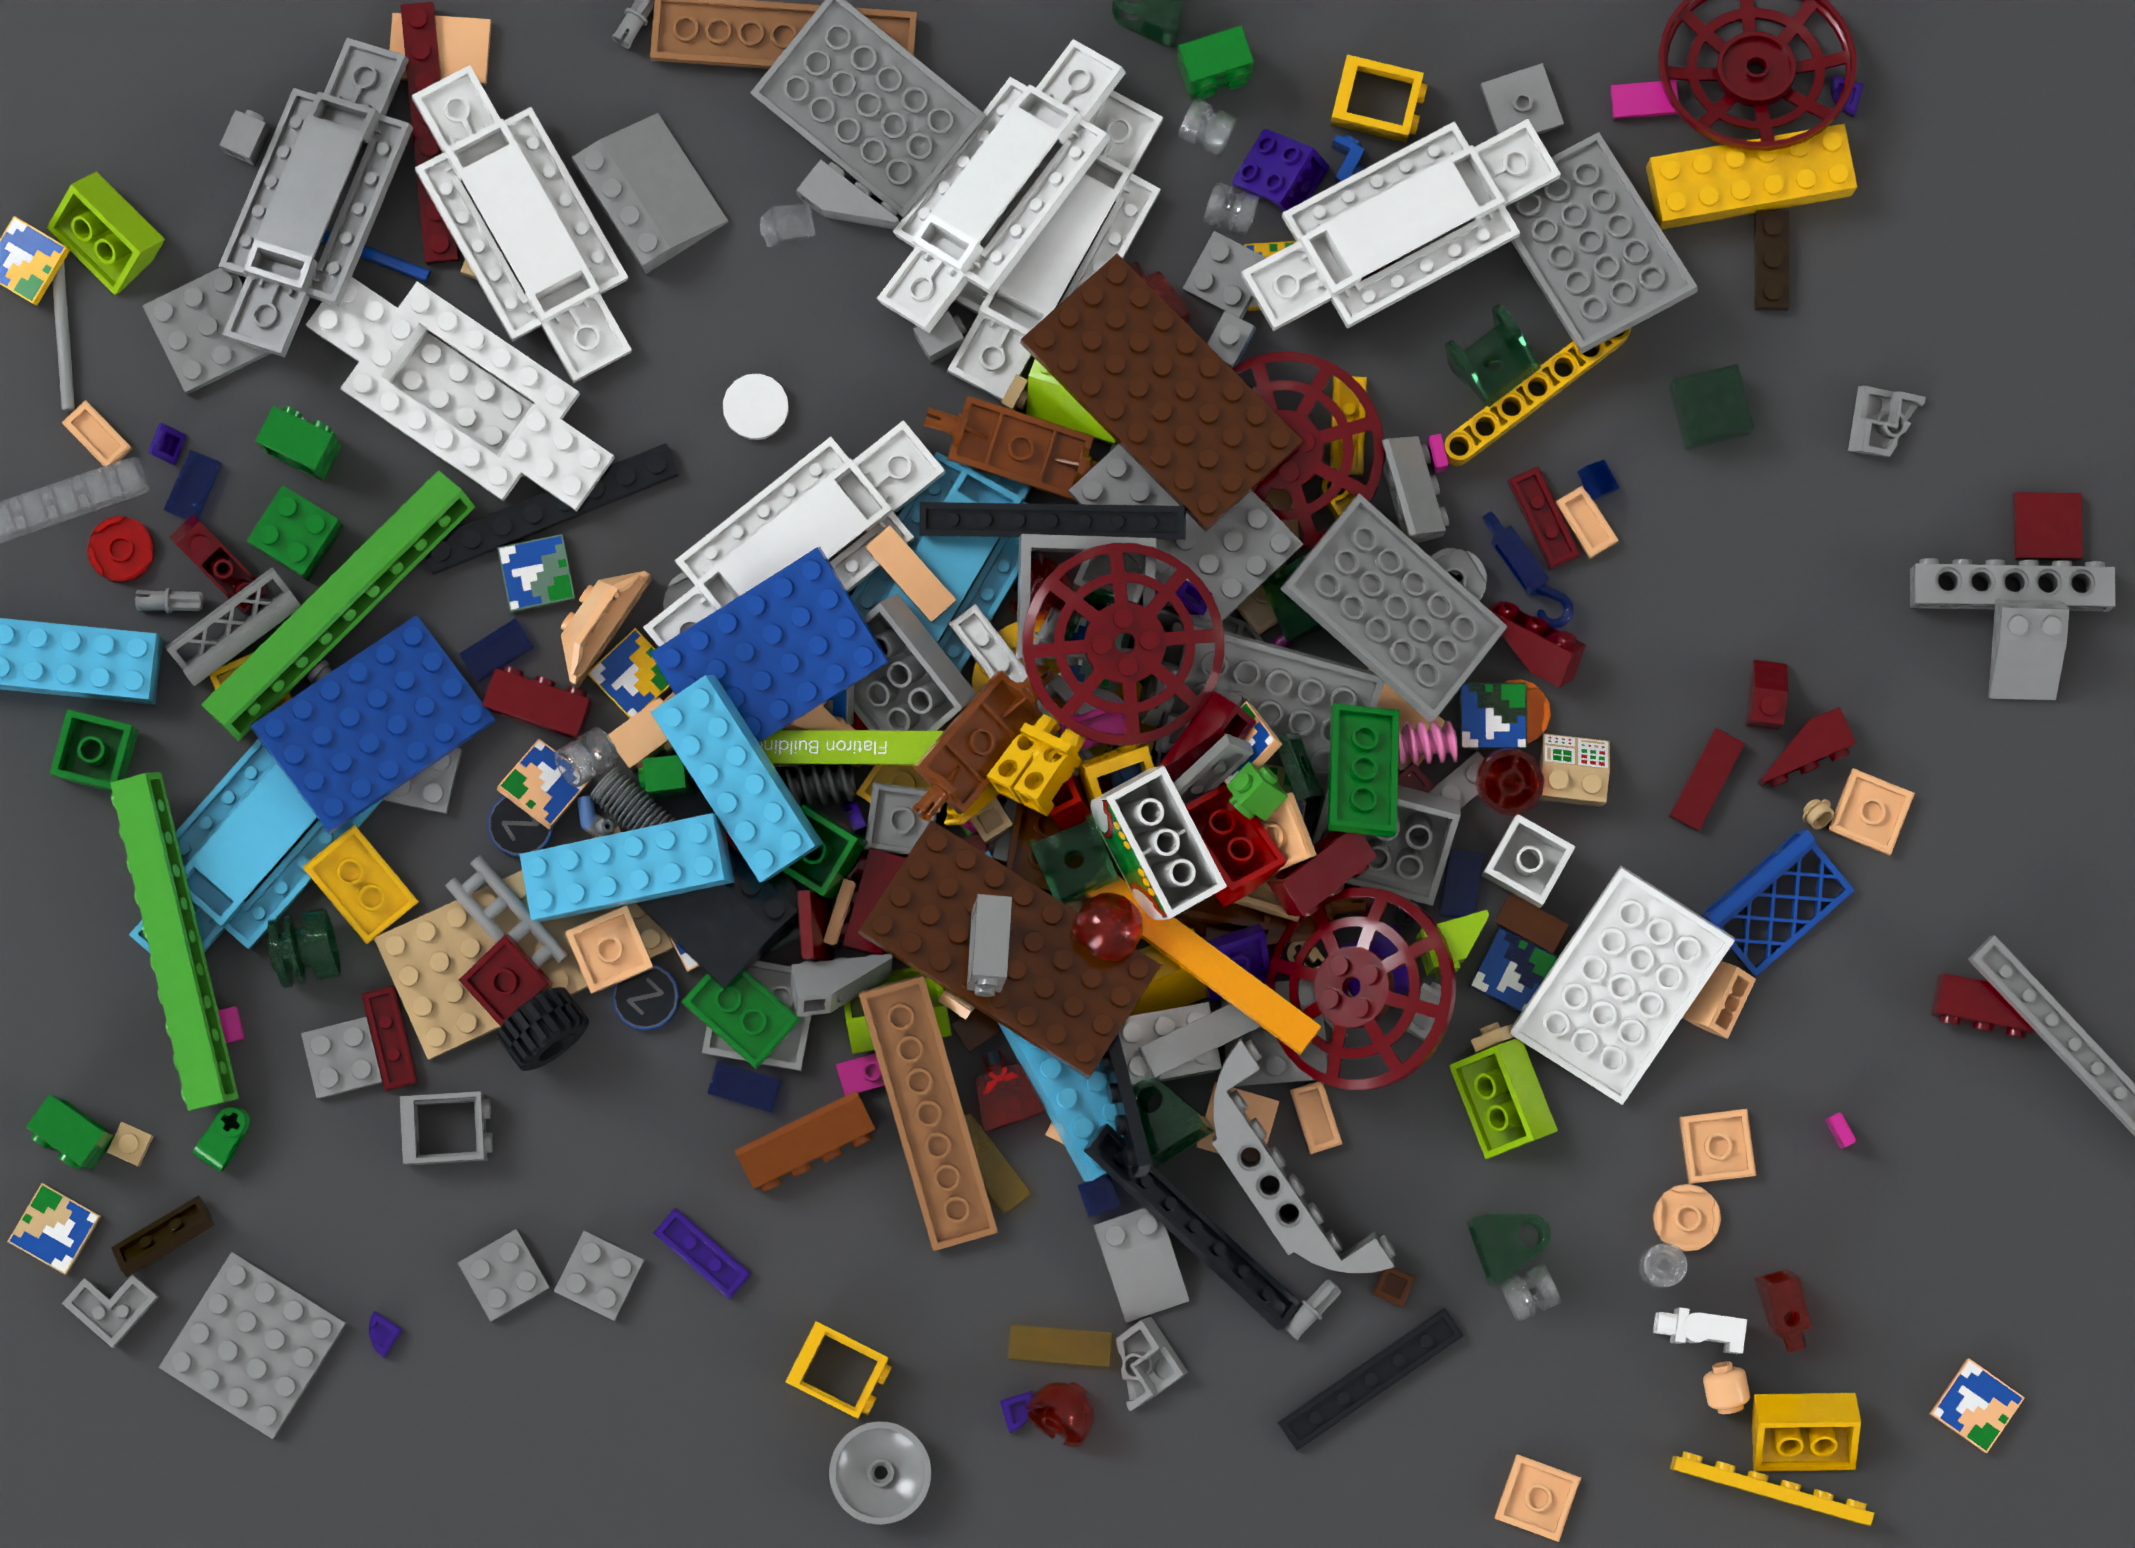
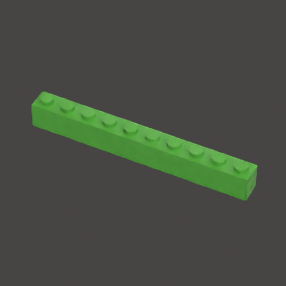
M438 470L313 595L284 621L234 673L211 693L201 704L202 707L239 742L251 730L252 724L263 718L475 508L471 500L461 488Z
M143 773L111 782V801L117 810L120 822L119 834L125 843L128 856L127 868L132 874L135 885L134 897L137 905L140 907L143 919L142 931L149 944L151 953L150 965L156 974L158 982V998L163 1005L167 1020L165 1027L173 1045V1062L179 1071L183 1101L187 1104L188 1111L237 1100L239 1096L162 773Z

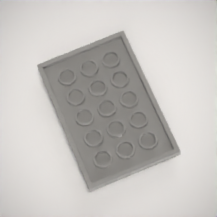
M825 0L750 92L751 95L849 175L867 187L871 193L881 201L892 206L902 218L905 217L987 117L986 114L846 0Z
M1599 132L1551 157L1561 173L1559 179L1506 207L1520 231V236L1511 241L1581 354L1698 292V286Z
M1120 444L1111 450L1068 491L1079 504L1180 506ZM1252 490L1206 532L1186 512V540L1156 539V549L1171 554L1186 564L1204 582L1209 592L1213 593L1212 596L1221 615L1222 622L1304 545ZM1127 554L1144 571V555ZM1156 559L1155 579L1165 584L1176 569ZM1208 608L1205 615L1189 614L1193 623L1213 628Z
M1360 493L1353 498L1280 588L1430 723L1438 717L1508 627Z
M1193 623L1194 630L1214 629ZM1224 631V659L1215 690L1241 695L1240 707L1245 701L1252 704L1281 741L1282 745L1265 764L1311 772L1308 792L1322 796L1329 774L1330 716L1333 703L1376 708L1384 681L1372 671ZM1215 643L1195 644L1193 665L1184 684L1197 696L1204 689L1211 673L1215 655ZM1185 645L1179 661L1178 672L1184 659ZM1174 694L1170 713L1182 715L1189 706ZM1164 713L1160 727L1165 726L1168 713ZM1161 738L1155 741V751H1159ZM1161 748L1162 753L1167 754L1169 749Z

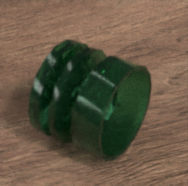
M325 907L303 912L302 928L299 929L291 915L284 918L285 932L277 918L268 921L267 945L272 967L277 973L284 989L293 987V971L300 985L306 984L307 968L310 967L318 981L341 976V963L336 936L329 913Z

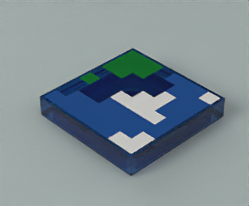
M1498 927L1468 987L1521 1014L1558 959V956Z

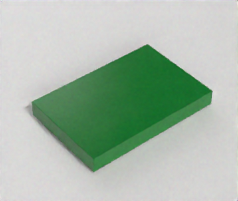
M747 970L725 990L706 974L681 1001L756 1070L801 1021V1018L797 1017L792 1010Z

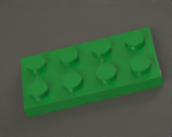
M1333 703L1330 716L1328 831L1395 837L1397 833L1399 710Z

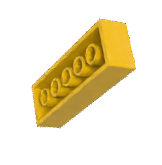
M1845 123L1828 126L1811 139L1788 148L1771 151H1749L1719 145L1650 157L1646 165L1656 222L1661 230L1754 214L1756 211H1771L1851 197L1857 188ZM1808 130L1776 135L1774 139L1776 141L1791 138ZM1759 138V139H1753V140H1747V141H1761V140H1760V138Z

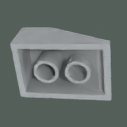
M1995 599L1989 698L2056 700L2067 644L2069 608L2062 601Z
M1146 1208L1093 1226L1126 1323L1190 1301L1167 1229Z

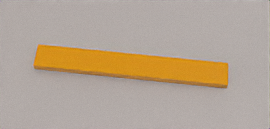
M1106 866L1101 869L1085 889L1084 895L1098 906H1104L1110 914L1116 915L1124 924L1132 927L1133 932L1299 1055L1303 1053L1320 1031L1321 1026L1176 918L1172 917L1165 920L1151 919L1137 903L1126 881Z

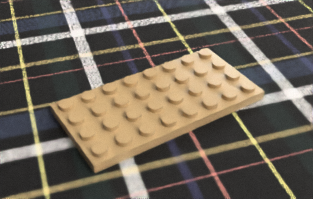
M616 827L612 834L621 833L620 828ZM522 870L502 879L529 909ZM489 885L471 894L483 909L499 897ZM458 900L374 938L428 1060L501 1028L459 981L496 943ZM636 903L627 905L650 959L674 949L668 934ZM623 906L541 922L569 954L561 963H558L552 956L539 967L553 982L547 990L565 987L570 995H574L588 988L565 931ZM506 907L493 919L505 934L521 922L509 907ZM528 932L517 942L529 957H532L543 947L531 932Z

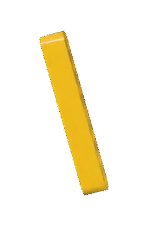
M1631 328L1625 330L1622 336L1612 337L1595 346L1597 355L1593 357L1581 354L1572 341L1453 431L1444 443L1448 463L1453 466L1466 464L1622 346L1627 340ZM1557 363L1567 364L1571 369V374L1565 377L1559 376L1554 370V365ZM1533 382L1540 383L1545 389V394L1542 396L1532 395L1528 390V385ZM1506 402L1515 403L1519 408V413L1515 416H1508L1503 412L1502 405ZM1479 422L1489 423L1493 428V433L1489 436L1480 435L1476 430V424ZM1456 441L1462 442L1467 448V453L1462 456L1454 455L1449 445Z

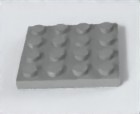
M231 1252L158 1368L271 1439H275L347 1323L241 1256Z

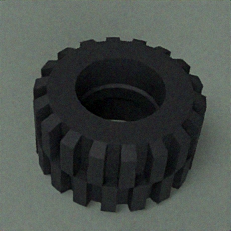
M557 987L536 995L515 1010L499 1029L497 1039L520 1070H533L551 1062L575 1044L588 1027L589 1019L565 987Z

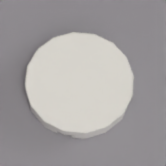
M748 374L735 380L727 389L723 400L724 417L730 429L738 435L749 440L767 439L777 434L785 423L789 413L788 397L783 387L772 377L762 374Z

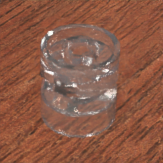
M1195 98L1181 124L1178 137L1192 144L1200 141L1202 142L1203 149L1220 156L1234 130L1238 118L1223 110L1216 113L1213 111V105Z
M1216 182L1204 214L1203 222L1218 228L1224 224L1228 225L1230 232L1247 237L1260 196L1246 191L1236 194L1234 187Z
M598 727L591 728L578 736L577 741H570L557 749L554 754L555 762L561 775L574 787L584 785L595 778L596 772L598 774L603 773L618 762V753L613 741L607 733Z
M1662 1243L1653 1245L1646 1249L1639 1259V1274L1644 1282L1651 1287L1665 1288L1674 1286L1686 1274V1256L1680 1248L1673 1244Z
M1543 1263L1525 1271V1277L1523 1278L1516 1275L1500 1282L1504 1298L1517 1322L1535 1315L1536 1308L1546 1310L1561 1303L1557 1288ZM1535 1287L1537 1293L1531 1296L1529 1289Z

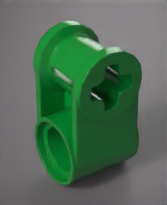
M226 1107L222 1109L209 1129L198 1141L192 1155L222 1172L233 1158L238 1145L251 1125L249 1114L240 1107ZM238 1115L236 1121L240 1124L239 1128H231L229 1130L230 1123L226 1120L227 1116Z

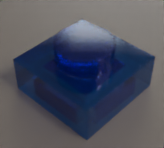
M1605 460L1587 465L1577 471L1584 489L1589 493L1592 500L1610 495L1620 489Z
M1109 1174L1077 1185L1088 1218L1120 1207Z

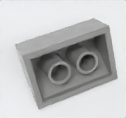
M1419 436L1382 440L1385 451L1383 472L1400 530L1415 544L1443 537L1446 532L1445 527L1449 526V519L1445 507L1439 508L1436 495L1440 494V488L1436 476H1430L1427 464L1431 463V458L1426 443L1421 445Z

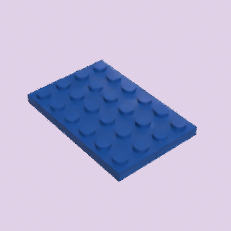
M821 547L813 549L650 652L675 695L703 676L715 674L758 743L766 740L890 662Z
M416 615L252 724L251 729L327 832L331 834L495 723V719L488 709L482 706V701Z

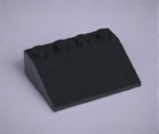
M729 843L728 849L734 877L733 883L636 903L724 990L797 925L798 910L768 881L759 882L746 860Z

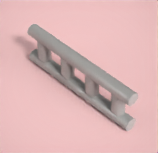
M481 855L470 863L477 872L466 882L461 884L454 877L445 885L495 943L505 933L493 919L506 907H509L521 922L507 934L518 942L528 932H531L543 945L541 949L530 957L538 967L542 966L552 956L558 963H561L569 956L541 922L531 920L529 909ZM487 882L499 897L483 909L471 894L483 883Z

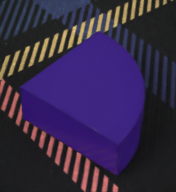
M1832 75L1830 93L1836 105L1842 92L1845 78ZM1854 81L1851 95L1842 110L1846 115L1854 118L1864 84Z
M855 799L853 802L844 803L845 806L843 807L854 832L859 834L866 831L867 825Z
M374 1311L369 1322L370 1339L376 1352L383 1358H386L404 1329Z
M1032 1391L1000 1400L1009 1433L1021 1428L1030 1417L1033 1409Z

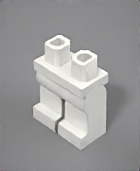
M1680 1307L1674 1309V1314L1665 1312L1655 1313L1653 1333L1670 1335V1343H1699L1705 1340L1724 1343L1723 1353L1736 1355L1743 1353L1747 1319L1700 1312L1689 1314L1690 1309Z

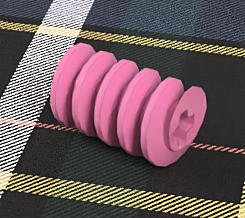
M1437 721L1431 722L1428 731L1424 722H1418L1415 731L1410 722H1405L1402 732L1399 729L1398 759L1401 765H1404L1407 755L1411 756L1414 764H1418L1420 754H1424L1427 764L1431 763L1434 754L1438 755L1440 763H1444L1447 753L1451 754L1454 763L1457 762L1456 731L1450 721L1444 722L1442 730H1440Z

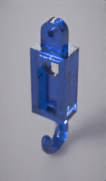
M1492 511L1482 516L1484 523L1494 535L1491 541L1492 546L1527 595L1547 597L1558 601L1563 606V614L1557 619L1548 618L1542 609L1537 611V616L1546 620L1548 625L1553 628L1566 626L1574 613L1571 599L1564 593L1546 585L1549 581L1548 576L1511 525L1505 529Z

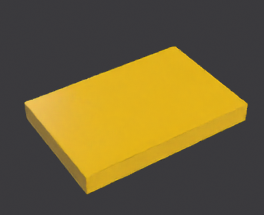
M355 824L302 866L366 944L370 943L419 902Z

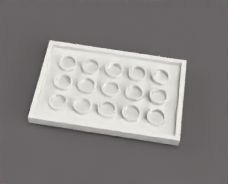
M1620 866L1511 1027L1509 1034L1623 1105L1732 946L1735 938L1625 867Z

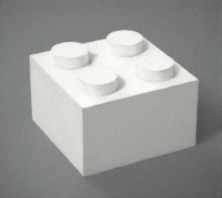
M1516 814L1481 876L1534 906L1541 908L1576 846Z

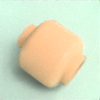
M1730 1361L1712 1365L1713 1370L1703 1377L1708 1405L1713 1409H1717L1719 1414H1731L1743 1410L1744 1404L1750 1400L1745 1370L1733 1366Z

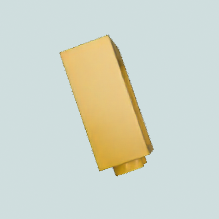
M1347 54L1330 125L1407 143L1409 134L1416 135L1420 115H1415L1414 111L1416 103L1423 104L1428 84L1422 83L1424 73ZM1357 71L1412 84L1403 125L1347 112Z
M1144 743L1125 745L1082 761L1078 770L1090 809L1091 801L1102 795L1097 780L1098 777L1136 763H1140L1142 772L1154 767L1148 745ZM1096 825V829H1097L1099 838L1104 841V839H1103V837H1102V835H1101V833H1100V831H1099V829H1098V827H1097V825Z
M816 1321L785 1382L859 1419L862 1413L867 1416L870 1413L877 1398L871 1394L877 1382L882 1385L885 1383L892 1367L887 1365L889 1357ZM825 1335L878 1361L855 1407L803 1381Z

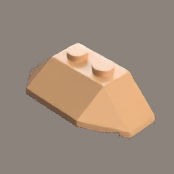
M646 571L601 579L594 586L588 585L579 599L582 605L575 614L570 612L563 621L561 629L564 631L561 634L569 680L577 689H579L587 677V673L594 667L653 580Z

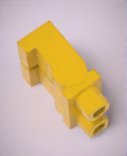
M1043 714L1034 726L1026 722L1020 729L1021 734L1012 741L987 774V777L997 793L1020 804L1023 803L1025 806L1048 816L1055 806L1052 802L1053 798L1062 784L1072 776L1074 769H1077L1082 763L1078 752L1085 738L1068 728L1065 729L1060 738L1056 737L1055 735L1061 727L1053 718Z

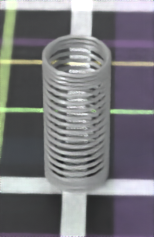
M619 767L612 769L598 783L590 795V799L596 805H600V808L604 809L605 813H609V816L613 817L614 821L618 820V824H622V828H627V831L635 830L641 824L640 828L667 823L668 821H676V818L670 820L672 814L665 816L667 810L662 811L663 806L657 808L658 802L653 803L654 798L649 799V794L644 796L645 790L640 791V786L635 788L636 782L630 784L632 779H627V774L624 775V772ZM615 801L613 806L608 809V807ZM620 804L618 809L614 813H612L613 810ZM629 812L626 818L622 820L623 816H625ZM632 816H634V817L632 818V820H631L627 825H625V824L627 823V821H628ZM637 821V823L635 824V826L630 829V827L632 826V824Z

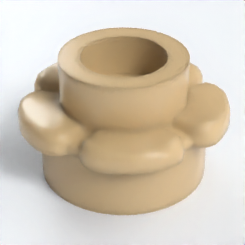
M1814 799L1804 807L1803 822L1815 830L1827 826L1834 817V811L1830 808V801L1827 799L1822 801Z

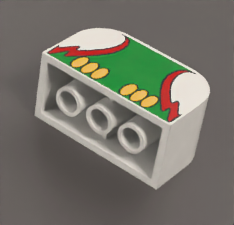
M1165 766L1149 768L1091 801L1093 818L1135 900L1151 919H1170L1227 887Z

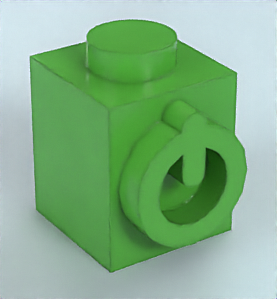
M1249 761L1226 785L1233 795L1229 802L1249 819L1256 815L1266 821L1288 796L1278 784V777L1269 768L1263 766L1260 769Z

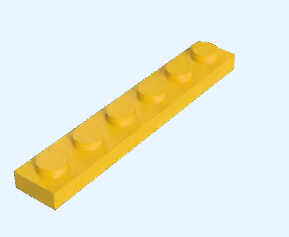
M1684 1451L1682 1457L1673 1456L1671 1470L1862 1525L1871 1526L1874 1513L1866 1511V1503L1847 1498L1845 1505L1833 1501L1834 1494L1814 1489L1813 1495L1800 1492V1484L1781 1480L1780 1486L1767 1482L1768 1475L1751 1470L1748 1471L1747 1476L1734 1473L1736 1468L1734 1465L1716 1461L1715 1467L1703 1464L1702 1456Z

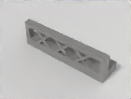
M272 567L165 646V648L181 667L190 682L196 686L293 614L301 604ZM272 579L282 590L272 599L260 598L261 587ZM241 602L253 603L251 615L245 619L233 618L234 608ZM214 622L226 623L224 635L218 639L206 638L207 628ZM187 642L199 643L197 655L187 662L176 651Z

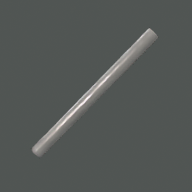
M63 262L52 280L61 406L62 411H74L75 400L65 267Z

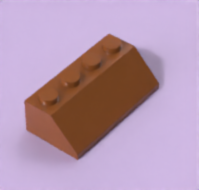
M854 1091L734 1150L753 1188L755 1190L762 1188L765 1193L781 1185L780 1178L790 1173L795 1178L812 1170L810 1163L822 1158L824 1163L842 1155L840 1149L851 1143L857 1148L873 1140L871 1133L876 1132V1129L858 1092Z

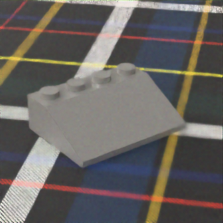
M658 113L610 134L572 156L575 167L645 274L729 222Z
M896 594L878 603L863 617L890 662L854 684V712L869 730L943 731L954 721L977 693L899 594Z
M1329 774L1311 838L1313 845L1331 832L1327 830ZM1398 785L1397 833L1395 837L1363 834L1377 858L1368 864L1369 869L1358 877L1350 878L1345 883L1359 887L1391 891L1409 900L1433 906L1461 816L1460 801Z

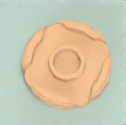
M1685 1184L1674 1186L1662 1194L1655 1204L1653 1222L1655 1231L1661 1241L1672 1249L1687 1252L1699 1250L1714 1239L1719 1231L1721 1214L1719 1205L1708 1191L1699 1186Z

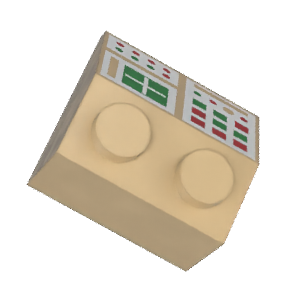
M1543 733L1536 800L1603 807L1607 802L1610 773V741Z

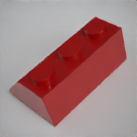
M1226 783L1185 804L1227 886L1215 893L1223 907L1251 894L1287 862L1256 815L1249 819L1229 802L1233 795L1226 787Z

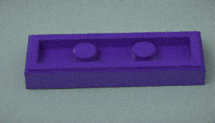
M674 1208L653 1232L654 1235L729 1300L752 1275L677 1208Z

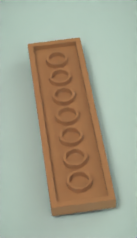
M655 0L650 59L651 61L770 69L820 5L754 0ZM856 8L914 56L917 12Z
M921 974L859 992L860 1001L933 1251L998 1233L925 976Z

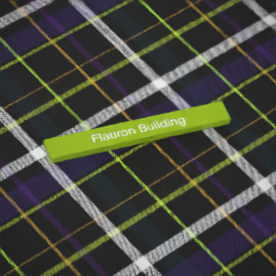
M780 730L759 744L773 765H915L944 731Z

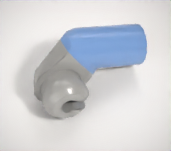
M590 796L577 798L581 828L594 837L611 835L615 829L614 823L609 818L605 819L595 813V805Z

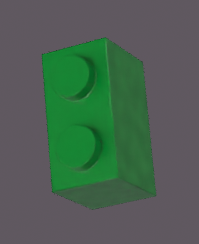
M678 755L643 759V768L638 769L640 787L645 788L646 793L653 798L663 799L695 795L694 779Z

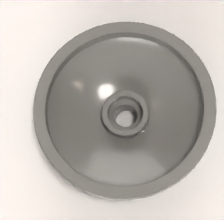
M890 1422L866 1423L845 1435L835 1448L829 1467L830 1485L840 1506L854 1518L870 1524H890L906 1518L921 1505L930 1487L931 1463L922 1442L905 1427ZM878 1466H884L887 1469L888 1474L885 1479H878L875 1476V1469Z

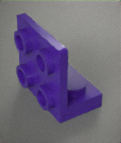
M1264 129L1232 179V184L1239 189L1273 202L1283 213L1311 198L1330 166L1313 147Z

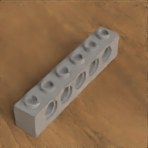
M1924 558L1920 559L1919 563H1915L1910 568V608L1995 610V599L2062 601L2069 608V611L2109 612L2116 606L2115 567H2105V562L2102 561L2085 562V566H2072L2071 561H2053L2052 566H2039V561L2022 560L2019 561V565H2006L2005 560L1993 559L1986 560V565L1973 564L1971 559L1952 560V564H1939V559ZM1939 576L1950 577L1954 584L1953 590H1943L1938 583ZM1972 577H1982L1987 584L1986 591H1977L1972 586ZM2006 577H2014L2018 580L2020 584L2018 592H2012L2005 586ZM2040 577L2048 578L2052 582V592L2047 593L2039 588L2038 580ZM2073 578H2080L2085 582V593H2078L2072 588L2071 582Z

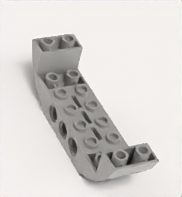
M1242 1036L1239 1037L1224 1061L1214 1095L1213 1119L1216 1135L1213 1136L1212 1144L1288 1256L1295 1252L1313 1264L1345 1273H1373L1395 1267L1393 1259L1396 1256L1395 1249L1385 1235L1379 1238L1375 1231L1343 1253H1340L1343 1250L1342 1243L1332 1229L1328 1232L1325 1231L1321 1225L1324 1222L1323 1215L1313 1201L1309 1204L1306 1203L1302 1197L1305 1194L1304 1187L1294 1173L1290 1176L1287 1175L1283 1169L1286 1161L1274 1145L1269 1148L1263 1140L1266 1138L1267 1133L1256 1117L1250 1120L1244 1111L1247 1110L1248 1105L1237 1089L1234 1092L1229 1090L1258 1071L1261 1066L1259 1060L1262 1058V1054L1252 1039L1246 1042ZM1253 1147L1260 1152L1261 1156L1258 1160L1249 1162L1243 1158L1241 1153L1244 1149ZM1272 1175L1279 1180V1185L1275 1189L1268 1190L1262 1186L1261 1180L1265 1176ZM1285 1204H1293L1299 1211L1294 1217H1285L1281 1214L1280 1208Z

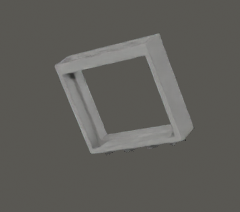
M1021 534L1019 537L1016 658H1023L1022 633L1026 614L1030 606L1031 551L1080 553L1095 546L1111 543H1136L1156 548V538ZM1144 555V575L1155 579L1156 558ZM1144 586L1143 606L1146 607L1155 597V590ZM1133 648L1117 649L1121 652L1127 653L1132 651ZM1085 653L1066 655L1069 666L1078 665V660H1087ZM1055 656L1035 658L1036 665H1043L1044 659L1056 658Z

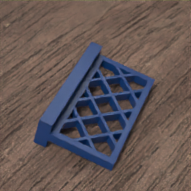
M1798 829L1700 915L1723 931H1725L1723 926L1732 918L1744 919L1743 939L1735 938L1734 943L1729 949L1753 977L1758 976L1855 891L1816 844V839L1808 829ZM1810 850L1819 859L1817 874L1801 872L1802 857ZM1795 864L1794 872L1787 871ZM1824 867L1829 871L1831 875L1824 874ZM1783 874L1794 875L1793 895L1776 894L1777 879ZM1800 876L1817 877L1816 897L1799 896ZM1823 878L1835 879L1843 890L1834 898H1822ZM1770 886V893H1762ZM1756 897H1769L1768 917L1751 916V904ZM1775 898L1792 899L1791 919L1774 918ZM1798 899L1815 901L1814 915L1809 920L1797 919ZM1821 901L1828 902L1821 908ZM1745 908V915H1737ZM1750 919L1767 921L1766 941L1749 939ZM1773 921L1790 922L1789 937L1785 941H1772ZM1796 923H1802L1803 925L1796 930ZM1735 942H1742V950ZM1748 943L1765 944L1764 959L1756 966L1747 957ZM1771 945H1779L1771 952Z

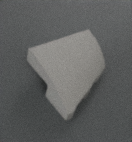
M1858 386L1848 451L1890 457L1898 445V438L1901 434L1906 433L1911 425L1909 419L1917 407L1924 405L1926 397L1901 391L1892 392L1869 386Z
M1152 1316L1140 1320L1116 1338L1118 1353L1123 1359L1121 1373L1122 1379L1127 1381L1129 1401L1126 1404L1130 1412L1188 1374L1185 1366Z

